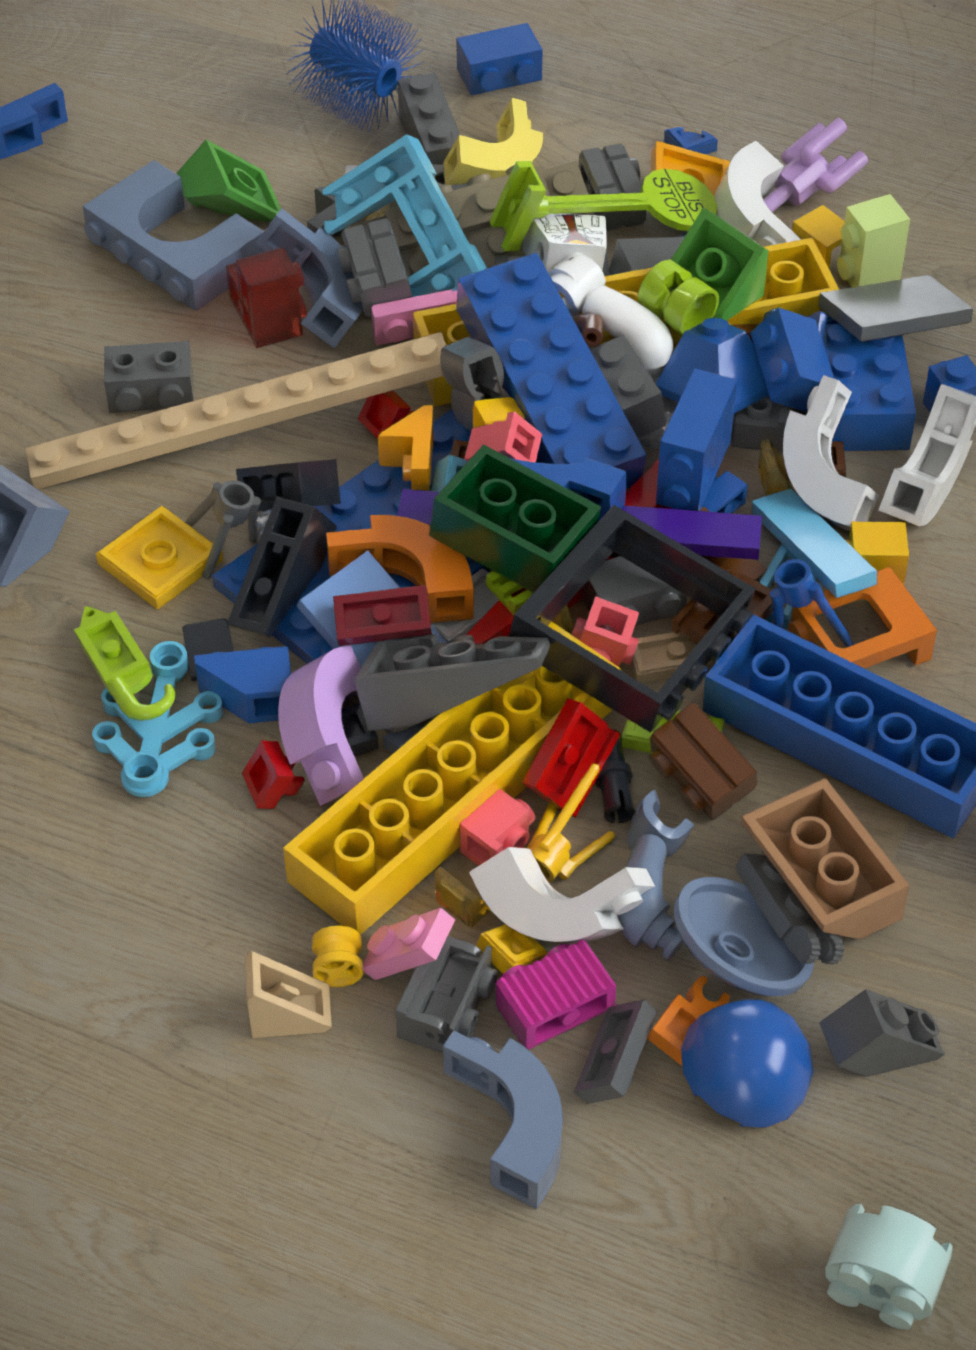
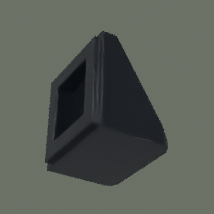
M222 618L186 624L182 627L191 681H197L194 655L233 652L227 619Z

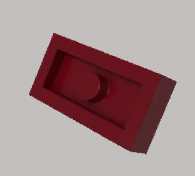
M426 585L333 596L336 635L339 646L432 634Z

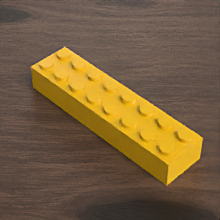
M552 621L549 623L548 626L550 628L554 629L558 633L562 634L563 636L572 640L576 644L590 651L594 655L608 662L612 666L621 670V668L607 660L605 657H603L602 655L588 647L586 644L572 636L570 633H568ZM541 666L536 670L440 713L283 847L287 882L342 926L351 927L360 934H363L460 847V823L498 789L515 798L527 787L522 781L567 698L583 703L601 719L607 716L613 709Z

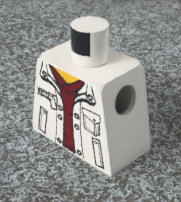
M547 214L544 218H534L524 238L522 249L526 256L538 253L550 276L549 271L564 260H571L576 255H584L592 259L602 270L607 247L605 216Z

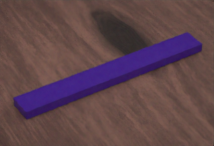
M402 489L397 516L411 518L431 525L433 501L440 492ZM638 506L622 507V510L698 555L759 560L762 516Z

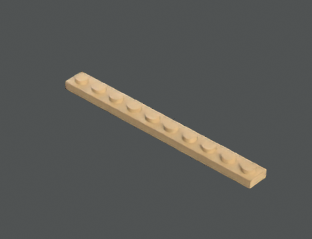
M442 332L27 447L25 449L31 481L36 489L49 487L442 377L444 375L440 364V354L442 347L446 346Z

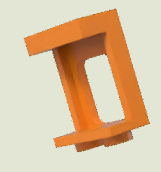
M890 567L877 571V584L872 587L836 598L828 589L823 591L832 609L859 599L869 601L870 605L889 629L887 633L846 648H839L833 644L816 620L815 616L823 612L814 600L805 607H793L791 622L788 624L789 632L862 668L870 667L904 653L908 655L915 666L932 658L937 629Z

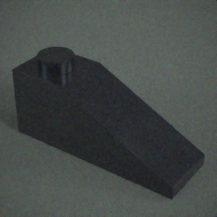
M276 497L227 624L235 628L270 637L321 569L327 554L326 533L335 532L337 526L314 506Z

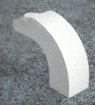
M754 141L742 148L731 160L714 195L717 204L716 215L763 247L801 240L768 209L762 199L770 194L784 165L762 145Z
M823 375L819 386L814 387L809 395L806 416L790 410L783 437L784 462L788 477L804 502L831 523L850 531L851 521H869L879 495L867 485L839 475L834 467L831 456L832 439L852 392L839 380Z
M941 384L921 438L907 463L902 468H895L893 470L878 511L917 526H924L933 519L951 491L973 442L970 438L976 425V396Z
M508 847L469 872L483 900L500 920L521 934L553 942H578L581 939L592 941L605 938L623 930L617 915L626 913L643 902L641 895L655 887L646 868L625 867L577 897L569 898L557 892L548 883L531 849Z

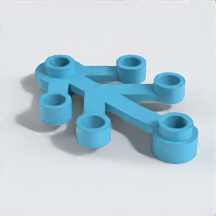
M161 642L150 652L152 672L157 677L151 704L160 701L164 697V687L166 684H171L175 689L176 682L180 681L188 671L187 651L178 642ZM106 688L103 690L101 699L105 713L114 717L120 716L142 740L140 752H136L122 738L120 727L111 721L97 724L92 731L95 748L101 753H111L123 766L121 781L128 793L137 797L156 795L167 786L170 771L191 758L202 761L214 755L216 750L214 735L205 728H197L190 731L186 736V741L161 755L160 753L163 743L199 721L214 723L222 717V699L218 694L212 691L202 692L195 697L193 703L170 717L169 709L160 717L139 721L126 716L117 703L110 702L114 698L109 694ZM206 705L215 706L211 709H202ZM106 735L114 736L113 738L108 740L101 739L103 736ZM198 742L207 743L201 747L194 746Z

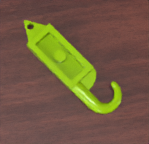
M85 606L80 627L74 629L75 635L109 694L115 699L121 711L129 718L139 721L152 720L163 715L174 703L176 694L171 684L165 685V694L160 701L149 705L140 704L134 694L141 691L152 679L153 674L149 662L116 610L106 613Z

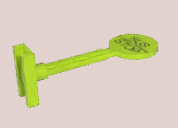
M516 161L489 222L492 228H504L506 236L501 245L504 251H519L533 219L544 218L547 214L647 210L663 224L677 230L689 231L703 207L716 215L717 204L714 195L705 184L689 174L672 169L652 171L644 178L640 193L546 196V189L532 162Z

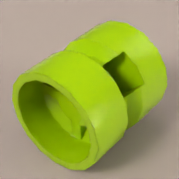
M668 259L661 261L647 273L638 292V302L660 319H664L666 325L683 336L685 331L703 323L706 319L714 317L719 305V295L712 287L696 277L693 278L689 271Z

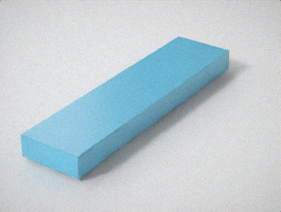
M791 488L752 501V514L762 516V524L797 559L807 562L812 574L836 598L877 584V570Z

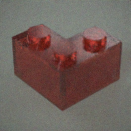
M284 247L236 260V263L226 266L229 297L256 349L303 335L301 322L302 318L306 317L307 311L304 299L299 292V287L304 286V277L297 261L291 262Z

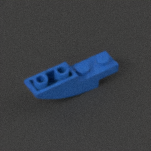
M56 83L0 107V159L42 145L41 133L68 121L64 93Z

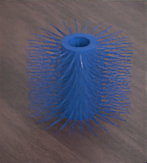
M322 0L324 27L321 28L318 23L317 28L319 31L316 33L313 30L315 33L313 34V39L303 35L312 40L311 44L293 45L310 46V51L302 52L303 54H301H310V56L300 64L310 57L311 60L299 67L306 65L302 69L303 71L313 62L311 67L302 74L304 78L310 75L307 78V85L312 81L309 85L312 87V90L316 86L312 99L318 96L322 106L324 97L328 92L327 98L330 97L328 101L336 112L339 105L342 104L339 109L341 110L342 108L343 110L347 106L348 109L345 113L347 115L348 110L352 106L350 113L352 110L354 112L351 116L353 117L354 115L357 119L355 112L357 109L361 110L358 122L363 112L366 116L367 107L369 111V105L373 99L370 111L372 113L374 105V116L377 110L378 123L379 101L382 97L381 118L383 103L386 110L384 98L386 97V116L388 120V96H391L396 109L392 92L395 90L398 93L396 88L399 79L413 77L401 76L402 71L416 66L402 68L408 61L402 65L400 64L413 56L406 57L411 52L410 50L399 60L401 55L410 48L408 47L409 43L407 46L402 47L405 42L403 39L400 41L403 37L402 35L400 37L401 30L397 34L401 26L400 23L393 34L397 27L396 24L387 30L391 22V16L388 19V25L384 29L385 24L383 25L384 21L378 14L379 9L376 13H372V18L368 14L363 19L364 12L366 11L363 5L357 8L356 3L351 14L349 10L346 13L348 6L346 8L345 0L342 10L340 6L337 19L336 11L339 1L334 14L335 4L333 0L332 23L329 26L332 0L328 20ZM342 13L341 22L338 23L339 17ZM397 39V41L395 42L396 45L394 49L391 51V47L394 45L393 43ZM402 42L400 48L396 50V47ZM321 71V75L319 76L320 78L315 83V81L317 80V75ZM367 111V117H366V119H365V121H364V124H365V122L367 123V118H368V115H369L368 111Z

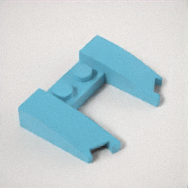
M406 134L323 189V195L335 196L336 219L324 221V229L327 234L333 235L396 200L429 262L427 266L408 277L412 297L451 289L452 291H457L458 278L487 269L475 245L469 244L434 178L437 173L417 138Z

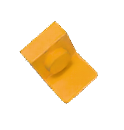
M433 405L422 406L378 436L380 466L403 467V481H411V490L430 491L434 441Z

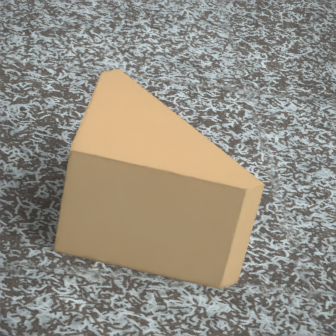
M253 951L245 955L246 995L252 1038L324 1033L332 1028L329 984Z

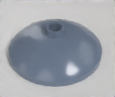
M703 877L692 880L685 885L676 898L674 918L682 941L693 957L721 981L754 995L785 996L797 992L810 978L814 963L802 964V962H798V959H795V955H792L785 942L779 939L746 885L724 878Z

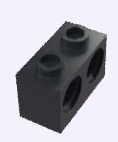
M336 459L236 469L237 481L248 485L252 489L254 497L261 499L258 512L271 511L276 497L310 506L341 504Z

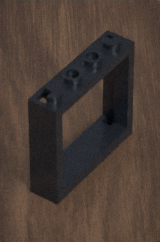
M613 505L514 614L509 637L548 638L550 648L541 666L651 733L663 718L670 721L683 702L684 696L682 694L687 688L691 691L696 690L708 670L706 666L710 660L717 662L730 645L731 634L734 631L739 634L753 616V613L748 611L755 588L616 505ZM613 552L721 616L658 693L548 626Z

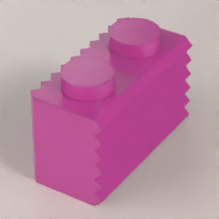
M582 939L577 944H561L554 947L541 961H535L533 965L514 966L506 971L496 982L497 1009L501 1012L503 1019L507 1021L508 1026L511 1027L518 1042L528 1050L605 1013L608 1007L615 1006L616 984L587 942Z

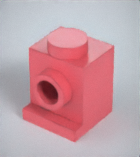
M516 412L507 413L506 421H496L493 424L472 428L464 459L468 462L484 444L508 458L536 462L542 433Z
M498 789L460 823V852L479 866L508 847L524 848L530 836L529 825L535 821L533 810L523 800L514 799L503 790Z

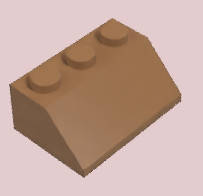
M826 778L742 816V824L823 932L862 939L902 920L909 884Z

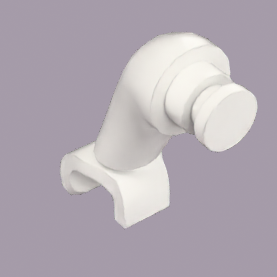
M576 255L571 260H564L549 271L550 277L557 290L564 295L563 301L570 314H579L581 311L582 314H599L603 319V329L615 338L624 334L656 384L674 352L673 339L668 327L662 320L633 299L605 286L606 279L600 267L592 259L584 255Z

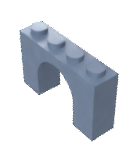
M153 160L83 205L84 230L92 243L102 246L114 254L121 263H127L140 272L146 280L155 282L168 291L174 299L184 302L197 311L267 263L266 251L256 244L264 231L240 215L234 214L203 236L193 240L169 242L150 236L149 233L154 228L185 208L181 177Z

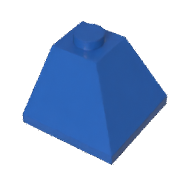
M721 318L706 319L703 323L685 331L656 382L662 396L679 402L694 368L737 379L734 413L769 395L754 344L748 334L742 329L729 325L726 320Z

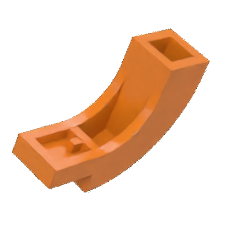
M370 515L371 529L326 533L330 577L369 551L387 573L400 575L413 582L416 586H427L431 623L474 619V588L468 562L460 552L430 537V525L407 517Z

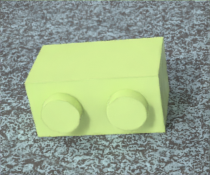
M891 194L846 207L845 222L841 228L842 244L840 257L837 259V269L841 278L847 280L851 287L901 279L910 218Z

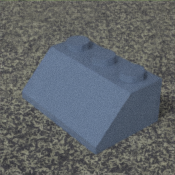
M0 465V586L6 587L52 550L70 511L2 465Z

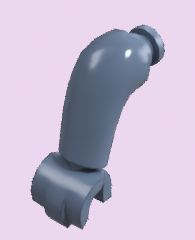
M654 789L641 800L632 817V824L627 832V843L631 853L626 867L646 868L655 887L641 895L643 902L626 913L617 915L623 927L621 931L624 937L637 948L645 942L653 950L659 946L664 950L662 957L669 961L684 942L678 929L674 927L676 924L675 919L667 914L670 904L664 900L662 890L664 864L666 857L676 853L685 844L694 824L685 818L675 828L664 825L657 817L660 803Z

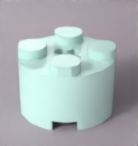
M855 1204L846 1213L825 1268V1277L830 1282L827 1294L834 1301L845 1306L856 1307L861 1303L879 1310V1318L884 1323L897 1329L909 1330L914 1320H922L931 1315L952 1257L953 1246L951 1243H944L941 1246L933 1239L936 1228L913 1214L885 1205L882 1206L879 1215L864 1213L865 1209L862 1204Z

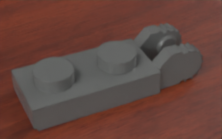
M744 853L736 865V871L779 939L783 940L792 955H795V959H798V962H802V964L815 963V960H821V963L838 964V961H842L841 958L844 956L843 952L845 950L842 938H839V935L825 933L820 929L766 855Z

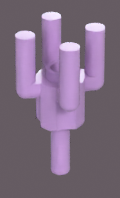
M836 118L827 127L817 123L782 153L781 159L786 166L782 169L775 182L776 189L763 199L772 213L787 200L793 206H799L820 189L826 193H833L869 162L867 156L862 151H857L848 160L839 155L829 164L819 154L847 131V126L842 119Z

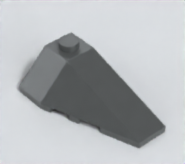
M436 634L379 641L354 679L367 730L385 729L388 733L404 731L411 726L541 667L550 648L549 639L541 637L499 636L485 644H475L473 635H459L454 639L455 642L438 643Z

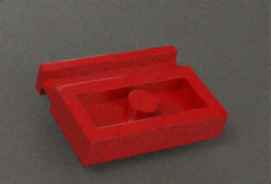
M567 698L522 783L549 804L559 808L561 812L592 764L599 765V772L571 816L576 818L616 744L620 733L610 729L604 720L583 703Z

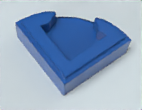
M675 127L664 131V141L666 144L705 155L717 151L718 139L706 131L702 130V134L684 132V127Z

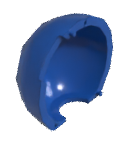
M759 999L730 1002L702 1014L688 1027L681 1047L683 1074L695 1097L699 1095L718 1114L741 1123L740 1126L766 1128L787 1120L803 1104L814 1072L811 1046L795 1019L774 1003Z

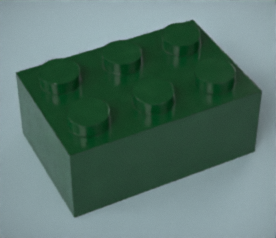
M483 444L434 498L429 536L534 593L598 523L601 506Z

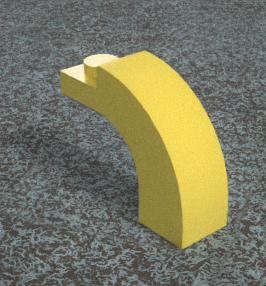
M511 98L496 124L498 143H488L458 135L443 162L445 185L465 184L469 179L480 174H490L491 179L505 176L506 170L515 165L516 161H531L533 164L542 147L543 132L531 129V120L527 116L526 101Z

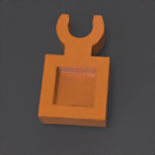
M704 975L699 977L688 989L686 999L680 994L674 998L647 1037L650 1042L681 1066V1047L688 1027L702 1014L729 1002L730 995L726 992L715 1002L709 1001L704 997L702 988L708 981V978Z

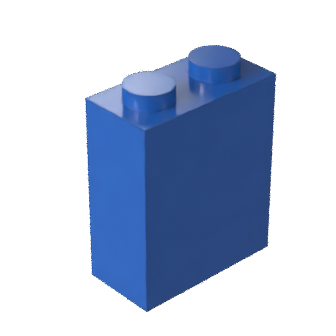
M694 368L660 441L656 504L678 510L700 511L731 442L737 379Z

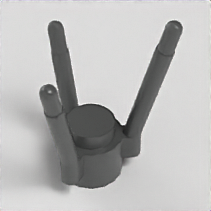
M228 481L224 484L214 483L208 497L185 521L186 524L192 527L213 506L214 515L220 523L202 574L205 579H209L212 575L230 528L243 524L248 518L249 540L252 543L258 540V509L261 499L254 497L252 489L243 482Z

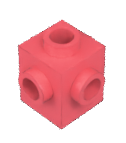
M595 596L587 620L578 617L571 635L619 667L621 662L630 665L639 639L631 636L639 612Z

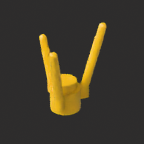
M592 764L549 831L548 829L558 808L548 804L531 842L526 847L531 849L548 882H552L557 875L561 879L567 880L579 865L615 838V833L608 831L570 858L571 844L560 834L599 772L600 768L597 764Z

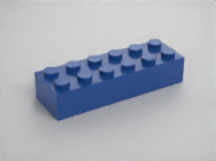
M538 253L458 278L456 309L472 339L493 347L498 353L504 371L502 388L505 389L510 397L515 399L525 416L524 420L542 433L536 463H581L587 457L626 471V488L632 487L643 475L646 453Z
M753 614L705 676L702 711L716 718L724 719L725 723L953 839L976 807V723Z

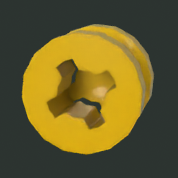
M341 925L325 927L315 932L312 937V952L317 958L312 964L313 978L329 984V987H345L359 981L363 976L362 960L357 956L362 950L361 934L351 927Z

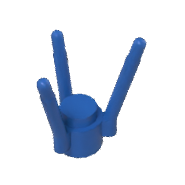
M793 559L782 563L774 574L777 587L770 591V597L773 602V624L784 629V604L787 603L792 607L802 608L814 600L845 647L854 645L847 630L825 598L820 584L815 582L807 562Z

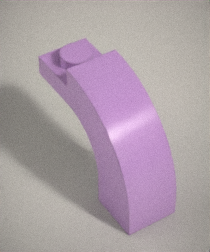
M351 645L335 648L295 670L285 681L279 698V728L290 765L302 763L320 806L340 799L364 779L345 736L341 720L342 703L358 694L354 679L361 667Z

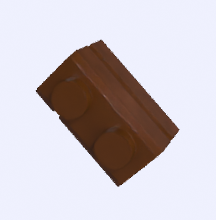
M696 703L688 705L675 715L674 719L667 721L650 736L652 754L649 755L651 763L664 778L667 779L672 775L683 787L680 790L683 800L697 814L703 810L711 820H715L730 809L735 802H739L752 792L757 786V771Z

